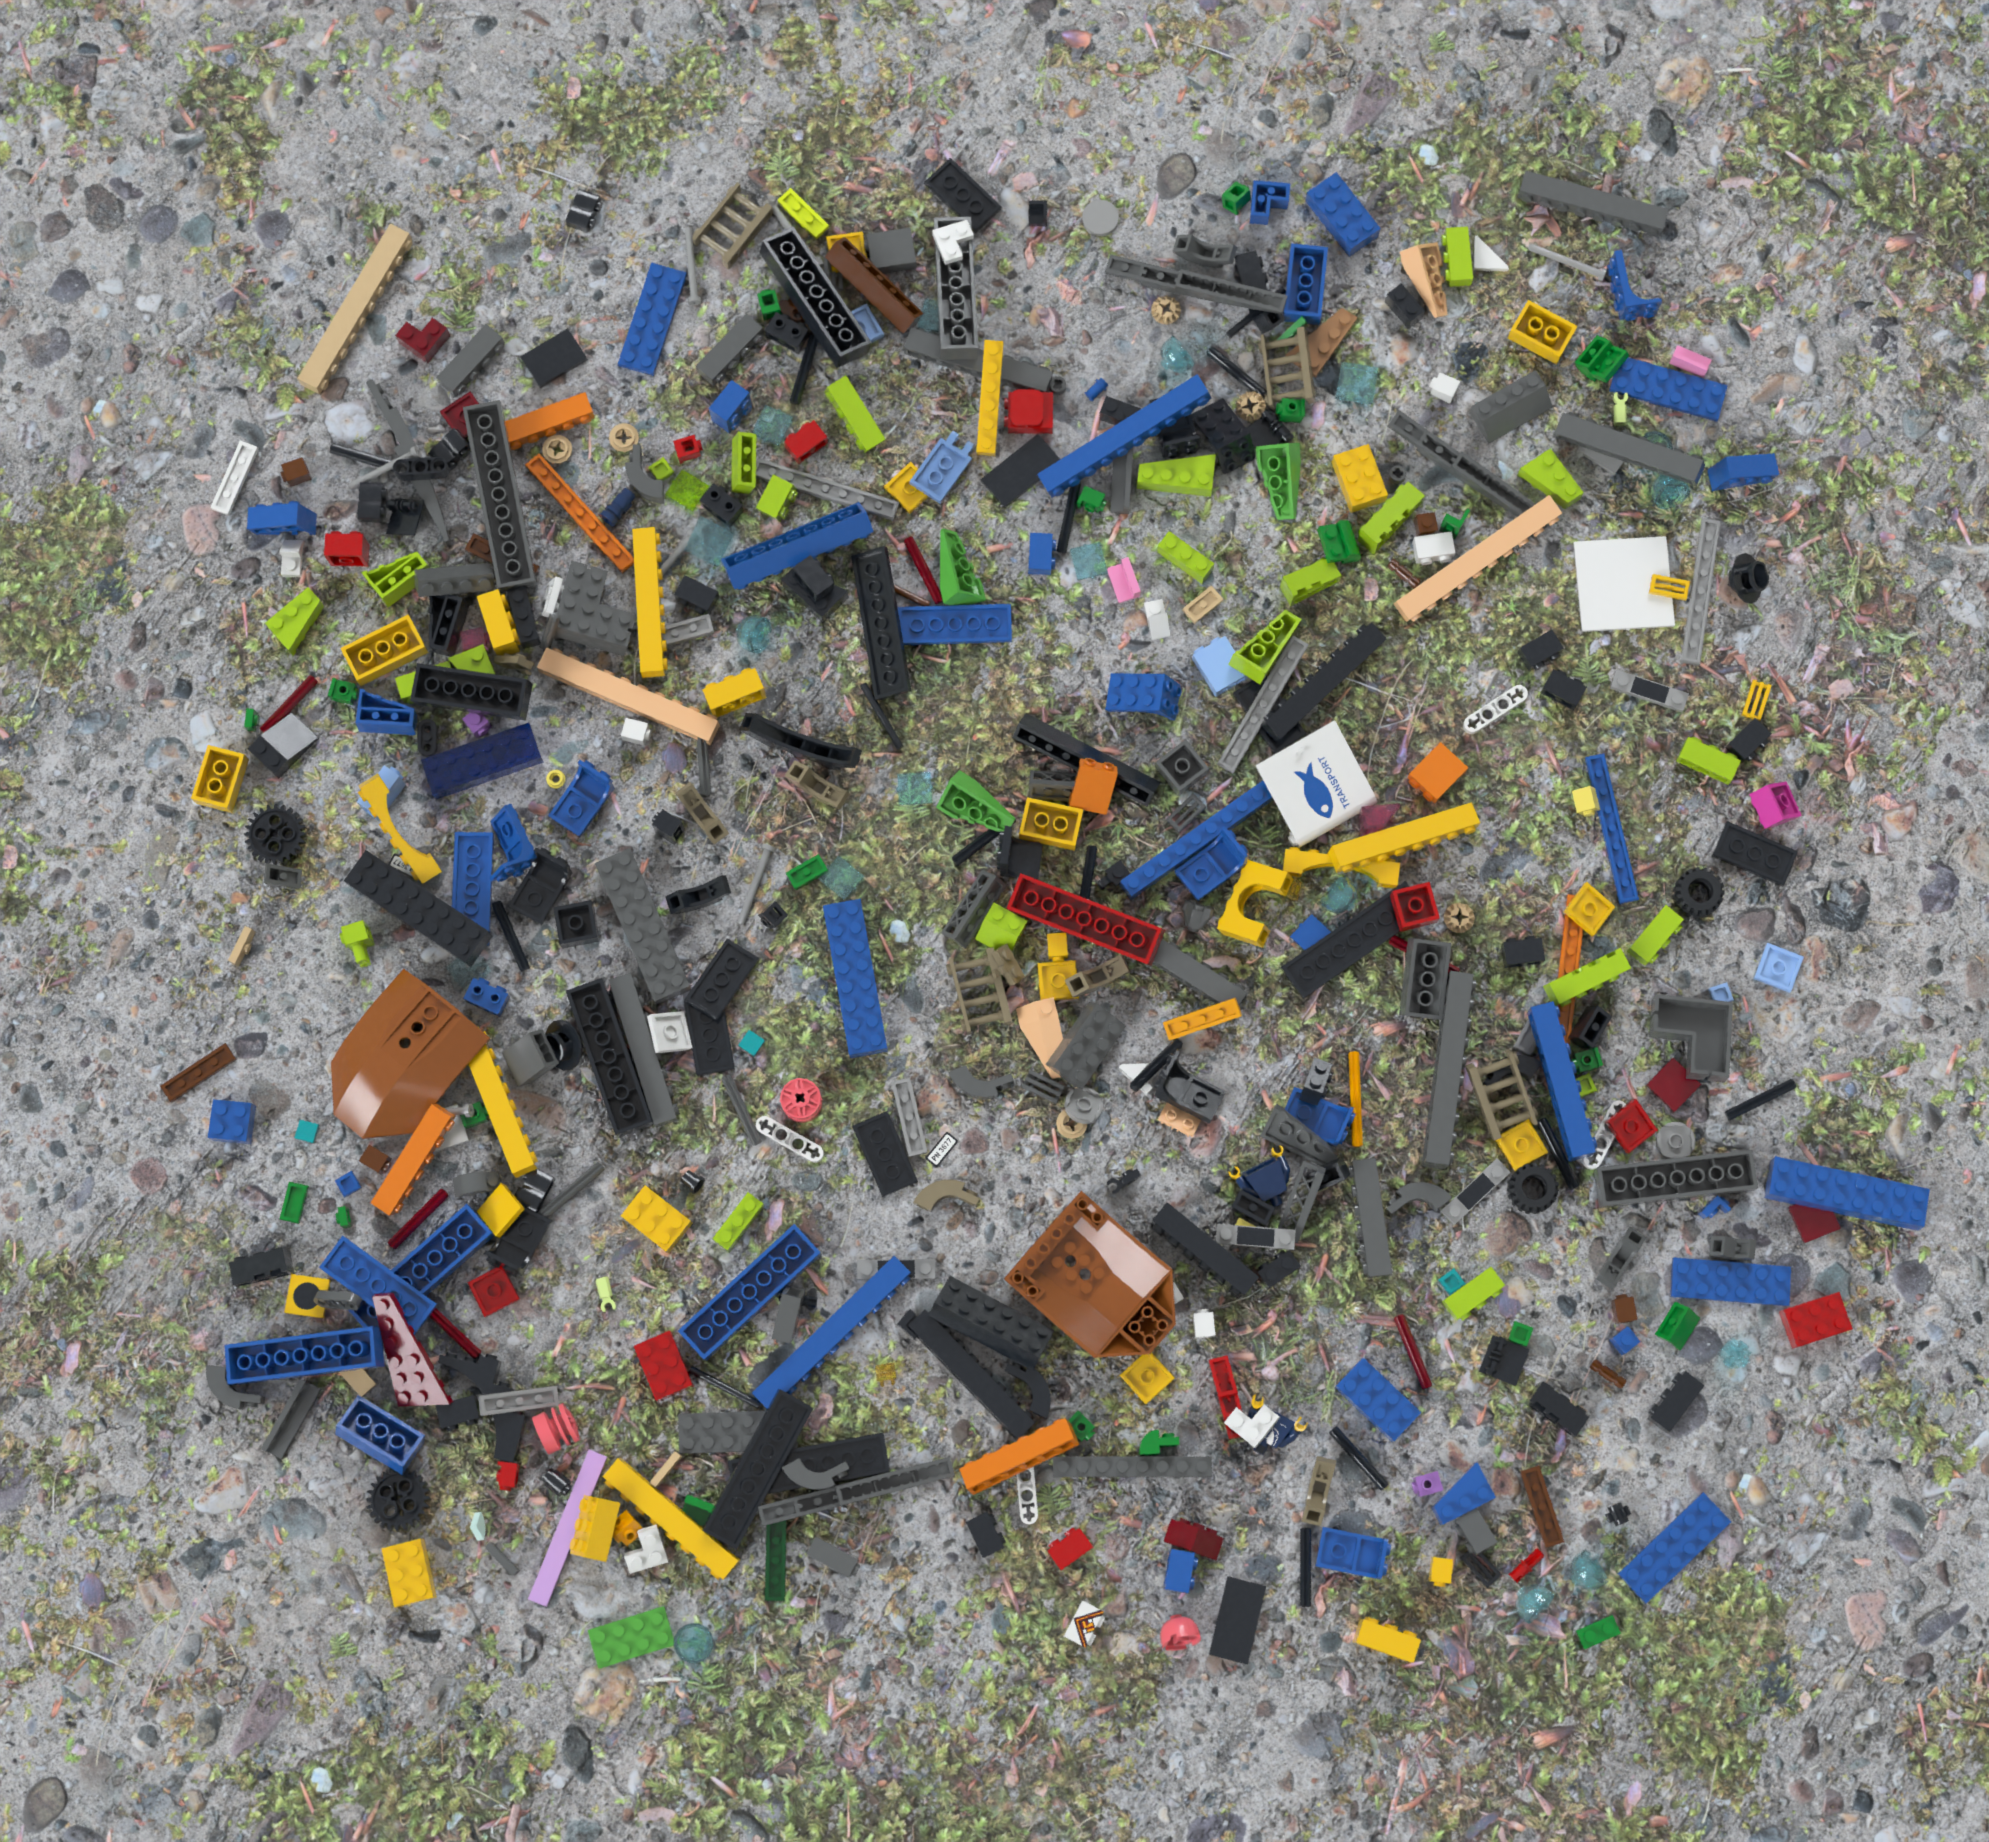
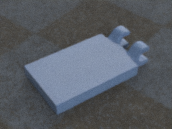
M955 431L950 433L946 441L940 438L909 481L910 485L941 504L972 461V457L969 455L973 452L975 444L967 441L963 449H959L955 446L959 439V434Z

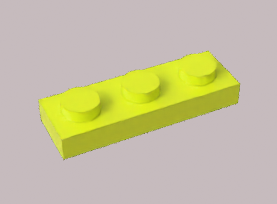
M791 188L777 200L778 204L815 240L829 229V225Z

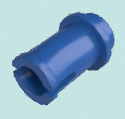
M1102 378L1096 379V383L1084 393L1092 402L1103 390H1107L1108 384Z

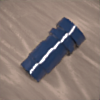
M624 488L613 499L612 503L607 505L605 510L600 513V518L609 526L614 527L618 520L622 518V513H626L632 506V501L636 496L629 489Z

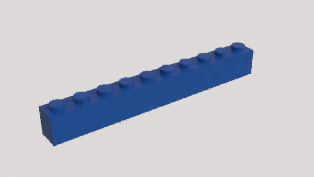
M1197 374L1037 475L1052 498L1060 496L1067 488L1076 486L1086 476H1092L1099 468L1110 465L1115 458L1126 455L1131 448L1142 445L1149 437L1158 435L1165 427L1174 425L1181 417H1186L1197 407L1206 405L1212 397Z
M1264 781L1258 783L1122 879L1120 887L1128 898L1133 900L1201 852L1220 835L1221 829L1226 827L1227 830H1232L1272 802L1274 799Z
M893 1256L762 1382L752 1394L766 1409H768L778 1389L792 1395L797 1390L796 1385L800 1381L804 1383L811 1376V1370L815 1367L817 1369L826 1362L824 1358L829 1353L833 1355L840 1348L838 1345L840 1342L849 1340L854 1335L853 1330L857 1326L861 1328L868 1321L866 1318L872 1312L874 1314L883 1307L881 1303L886 1298L890 1300L897 1293L895 1291L900 1285L903 1287L911 1280L909 1276L912 1273Z

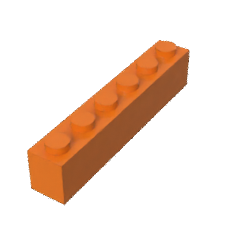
M583 392L507 420L505 422L511 450H516L526 443H535L539 438L545 436L551 437L558 431L570 430L574 425L589 423L595 416L587 395Z
M431 1104L372 1199V1205L389 1216L398 1214L404 1206L402 1202L412 1194L414 1190L412 1186L416 1180L419 1181L424 1174L423 1169L425 1165L430 1164L435 1156L433 1152L443 1144L445 1140L443 1136L454 1126L455 1122L453 1120L456 1117L454 1114L438 1104Z
M1066 1418L1058 1419L1052 1425L1041 1427L1029 1436H1022L1016 1442L1003 1445L993 1453H986L976 1461L967 1462L959 1470L967 1490L972 1495H975L1078 1446L1079 1442L1071 1423Z

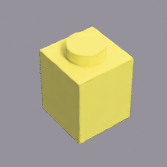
M1587 786L1572 791L1578 814L1588 817L1595 815V811L1600 810L1594 787Z

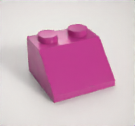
M1787 781L1766 785L1749 794L1751 803L1759 815V821L1765 829L1776 827L1802 816Z

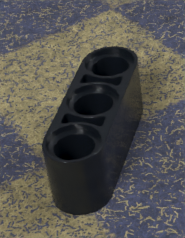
M443 457L409 458L395 461L393 471L401 481L446 478L450 473V467ZM444 465L442 470H436L437 466ZM420 466L426 467L422 472L417 471ZM402 467L407 468L404 473H399Z

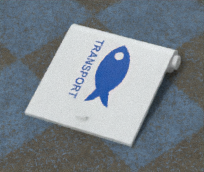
M1335 720L1255 765L1290 829L1288 840L1293 847L1297 846V848L1304 846L1377 803L1375 794Z

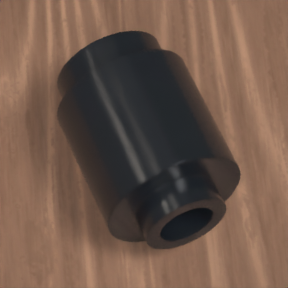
M550 1468L542 1478L544 1485L558 1497L561 1495L566 1496L572 1488L570 1485L572 1481L557 1469Z

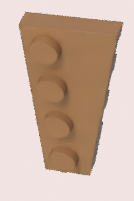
M1344 308L1337 311L1308 336L1312 374L1315 378L1357 321L1358 317ZM1299 346L1293 348L1285 357L1296 355L1297 352H1300ZM1298 362L1293 363V364H1295L1296 366H1298L1299 368L1302 369L1301 363H1298Z

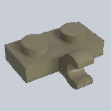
M504 653V655H495L494 663L506 669L518 670L523 675H531L532 673L528 670H531L532 666H534V662L526 660L527 657L521 654L513 656Z
M1007 944L992 952L999 966L991 971L995 978L1001 974L1004 975L1009 986L1015 985L1025 978L1021 967L1018 965Z

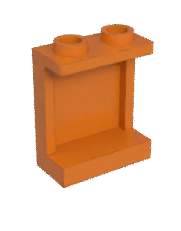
M1440 742L1409 773L1407 778L1413 788H1418L1423 792L1422 795L1427 801L1436 803L1466 773L1468 767Z
M1091 758L1080 759L1073 791L1069 797V806L1106 815L1118 775L1117 767L1112 763H1099Z

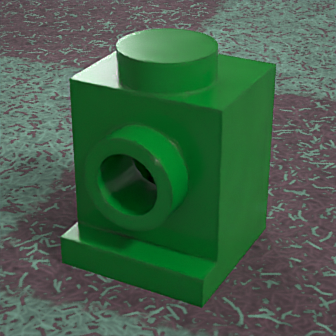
M1237 181L1222 194L1223 207L1235 215H1238L1239 210L1251 200L1250 189Z
M765 289L757 294L764 321L772 319L776 312L781 314L775 289Z
M1282 398L1276 405L1278 420L1300 423L1305 417V399Z
M1084 486L1077 501V508L1081 509L1083 506L1085 510L1092 513L1103 512L1107 504L1105 494Z
M332 678L328 697L332 701L353 705L354 700H357L359 696L357 685ZM342 688L347 689L345 693H341Z
M1598 1047L1575 1053L1572 1056L1573 1059H1571V1062L1575 1064L1578 1074L1596 1070L1603 1066ZM1584 1057H1588L1590 1063H1585Z
M481 1101L472 1104L474 1110L477 1111L475 1117L460 1115L463 1126L466 1129L488 1122L487 1116L489 1114Z
M1079 1410L1068 1420L1073 1427L1076 1437L1081 1442L1084 1439L1088 1441L1095 1434L1093 1431L1095 1426ZM1078 1424H1084L1085 1429L1083 1431L1078 1430Z

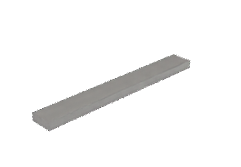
M757 458V479L769 482L774 474L793 484L799 492L847 507L860 502L867 513L894 521L899 507V502Z
M1701 519L1680 663L1699 666L1701 662L1721 521Z
M1292 635L1219 759L1218 766L1232 774L1235 772L1259 731L1260 724L1265 721L1263 717L1272 709L1309 644Z

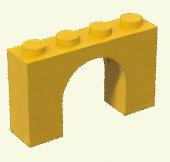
M1247 860L1246 865L1241 869V876L1238 882L1234 885L1233 894L1226 903L1224 914L1218 921L1217 929L1223 935L1263 948L1270 930L1263 923L1245 918V902L1253 893L1261 890H1268L1286 896L1294 879L1288 872Z

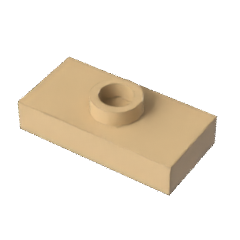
M1211 585L1186 605L1182 611L1195 625L1222 603L1224 599Z
M244 926L228 959L233 965L239 967L244 955H247L252 945L250 943L256 933L251 928Z

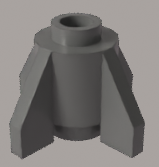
M1185 900L1183 914L1185 919L1184 925L1188 926L1187 930L1193 932L1203 930L1204 926L1212 918L1214 907Z

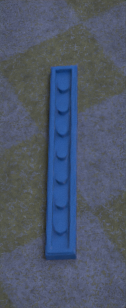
M1605 754L1585 757L1590 783L1596 790L1600 810L1597 813L1619 904L1638 901V892Z

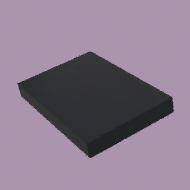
M568 328L520 356L540 388L588 360Z

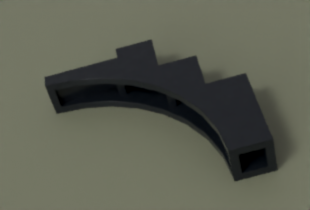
M746 713L739 731L772 749L785 750L800 759L813 760L827 769L840 770V767L856 768L860 761L862 750L858 748L837 745L803 735L756 713Z
M446 1352L445 1356H439V1363L452 1367L466 1375L477 1385L483 1395L515 1390L510 1388L509 1383L499 1381L498 1385L496 1384L502 1363L497 1360L498 1356L486 1354L485 1357L480 1356L478 1364L476 1363L477 1359L465 1357L464 1360L457 1359L458 1355ZM523 1411L493 1414L496 1426L494 1458L516 1463L527 1417L523 1416Z

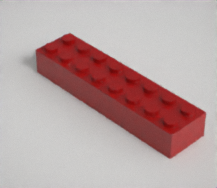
M1020 873L1007 909L1150 966H1152L1165 930L1022 873Z

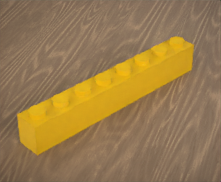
M655 527L632 529L640 672L642 678L665 676V670L668 669V660L664 658V652L667 651L666 640H663V634H666L665 622H662V616H665L664 604H661V598H664L663 586L660 587V580H663L662 569H659V562H662L661 551H658V545L661 544L660 533L656 532Z
M1471 802L1333 845L1328 853L1336 873L1341 871L1347 873L1352 871L1354 867H1366L1376 860L1382 862L1392 855L1398 857L1404 855L1408 850L1413 849V851L1422 849L1424 845L1431 844L1433 846L1439 844L1443 839L1448 838V840L1457 838L1459 834H1471L1476 831L1480 821Z
M486 1043L469 1063V1067L511 1172L517 1178L536 1170L537 1166L535 1163L538 1162L535 1152H531L528 1145H531L528 1135L522 1132L521 1128L524 1127L520 1116L516 1117L514 1111L517 1110L514 1100H510L508 1097L510 1090L507 1083L502 1082L501 1076H503V1072L500 1066H496L494 1059H496L493 1048L489 1049Z
M618 1458L603 1475L607 1486L613 1490L615 1488L621 1492L620 1496L626 1502L632 1501L636 1505L635 1509L640 1514L644 1515L646 1513L651 1518L649 1521L653 1525L657 1524L658 1528L661 1526L666 1531L664 1534L672 1541L676 1539L681 1543L680 1548L687 1554L691 1552L695 1555V1561L704 1567L706 1565L711 1569L710 1573L716 1579H726L741 1561L716 1538L702 1531L703 1527L622 1458Z

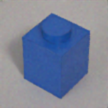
M1629 1326L1623 1328L1609 1339L1621 1355L1626 1354L1640 1343V1340Z

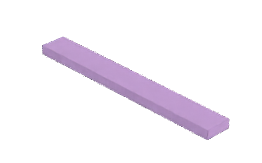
M588 1450L528 1600L546 1607L548 1606L570 1552V1542L575 1534V1521L580 1513V1501L584 1495H593L608 1458L607 1456Z

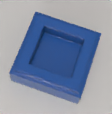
M353 1171L335 1180L344 1198L362 1188Z

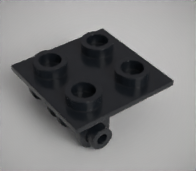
M1271 409L1269 411L1265 410L1261 414V418L1247 427L1255 448L1256 446L1288 443L1294 438L1292 433L1278 420V417Z
M389 499L386 502V507L392 513L386 534L415 536L424 500Z
M1492 1335L1479 1372L1516 1386L1529 1349L1509 1342L1506 1338Z

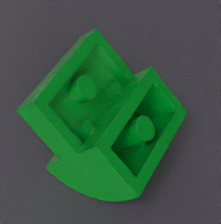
M1596 335L1574 363L1578 370L1590 380L1596 382L1598 379L1607 383L1629 357V354L1626 350L1613 346L1610 340Z
M1339 520L1336 524L1318 527L1317 531L1327 563L1341 561L1342 564L1358 562L1361 559L1350 521Z
M1159 1429L1153 1430L1146 1434L1140 1442L1139 1456L1159 1455L1160 1447H1178L1179 1437H1175L1174 1433H1164L1162 1437H1159Z

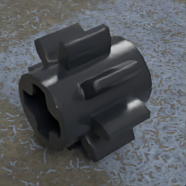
M1620 1502L1607 1508L1609 1513L1605 1514L1608 1523L1614 1522V1525L1618 1526L1629 1521L1627 1516L1631 1515L1628 1505L1623 1507Z

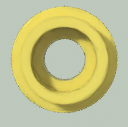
M552 770L548 773L546 781L551 788L558 789L565 784L566 778L562 771ZM554 777L560 778L557 783L553 782Z

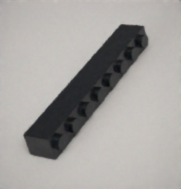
M1372 622L1368 625L1362 624L1356 630L1358 633L1356 636L1348 637L1343 642L1345 646L1341 650L1338 648L1329 655L1331 659L1327 663L1324 660L1316 667L1318 671L1314 675L1310 673L1303 679L1304 684L1301 687L1297 685L1290 692L1291 696L1287 700L1283 698L1276 705L1278 709L1274 712L1269 711L1263 717L1265 721L1260 725L1275 741L1281 739L1387 639Z
M1027 713L1018 723L1012 737L1076 771L1079 769L1080 759L1091 758L1099 763H1112L1117 767L1118 772L1113 790L1146 807L1154 798L1161 783Z
M924 1310L908 1325V1328L917 1335L919 1341L1017 1441L1035 1424L1033 1421L1034 1416L1028 1410L1023 1411L1019 1407L1021 1403L1013 1395L1010 1397L1005 1392L1007 1389L1000 1381L996 1383L991 1378L993 1374L986 1367L982 1368L978 1364L979 1360L974 1354L971 1353L969 1355L964 1350L966 1347L959 1339L956 1341L951 1336L952 1332L947 1326H941L937 1320L929 1316L930 1311Z

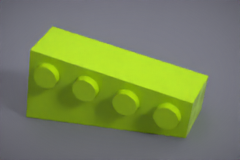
M846 375L827 386L824 391L826 397L835 407V411L840 419H843L845 422V427L849 434H853L855 437V443L860 451L863 450L866 453L886 440Z
M1216 454L1139 464L1137 489L1211 497Z
M1407 482L1404 486L1401 484L1394 492L1395 495L1392 498L1389 497L1382 505L1383 507L1376 511L1370 520L1358 531L1357 541L1373 555L1423 502L1425 495L1410 482Z
M1285 609L1266 628L1258 632L1240 650H1237L1232 655L1228 665L1261 684L1297 630L1302 619Z
M1619 948L1544 985L1543 988L1551 1002L1554 1001L1555 1006L1560 1004L1563 1007L1571 1003V998L1576 996L1579 999L1588 994L1587 990L1592 988L1595 991L1604 986L1603 982L1608 980L1611 983L1619 979V974L1631 969L1622 949Z

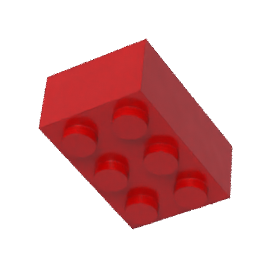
M1840 1292L1779 1311L1792 1349L1853 1329Z
M670 1330L633 1346L657 1402L694 1387L673 1333Z

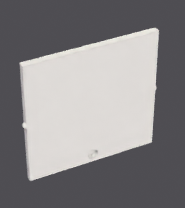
M1666 536L1578 541L1573 543L1582 632L1629 631L1630 629L1675 626L1672 598L1648 594L1652 574L1670 577ZM1655 581V583L1671 585V583ZM1654 587V589H1659V590H1664V591L1672 592L1671 590L1660 589V588H1655V587Z

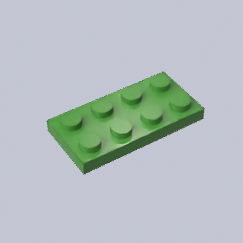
M665 1606L588 1630L598 1669L676 1645Z

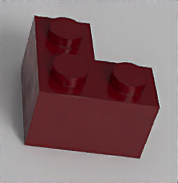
M433 317L422 331L406 321L395 335L400 345L427 364L451 336L448 328Z
M1180 1518L1179 1521L1171 1519L1163 1542L1217 1561L1224 1540L1223 1537L1217 1535L1218 1531L1210 1528L1204 1530V1525L1195 1522L1192 1526L1190 1525L1191 1521Z

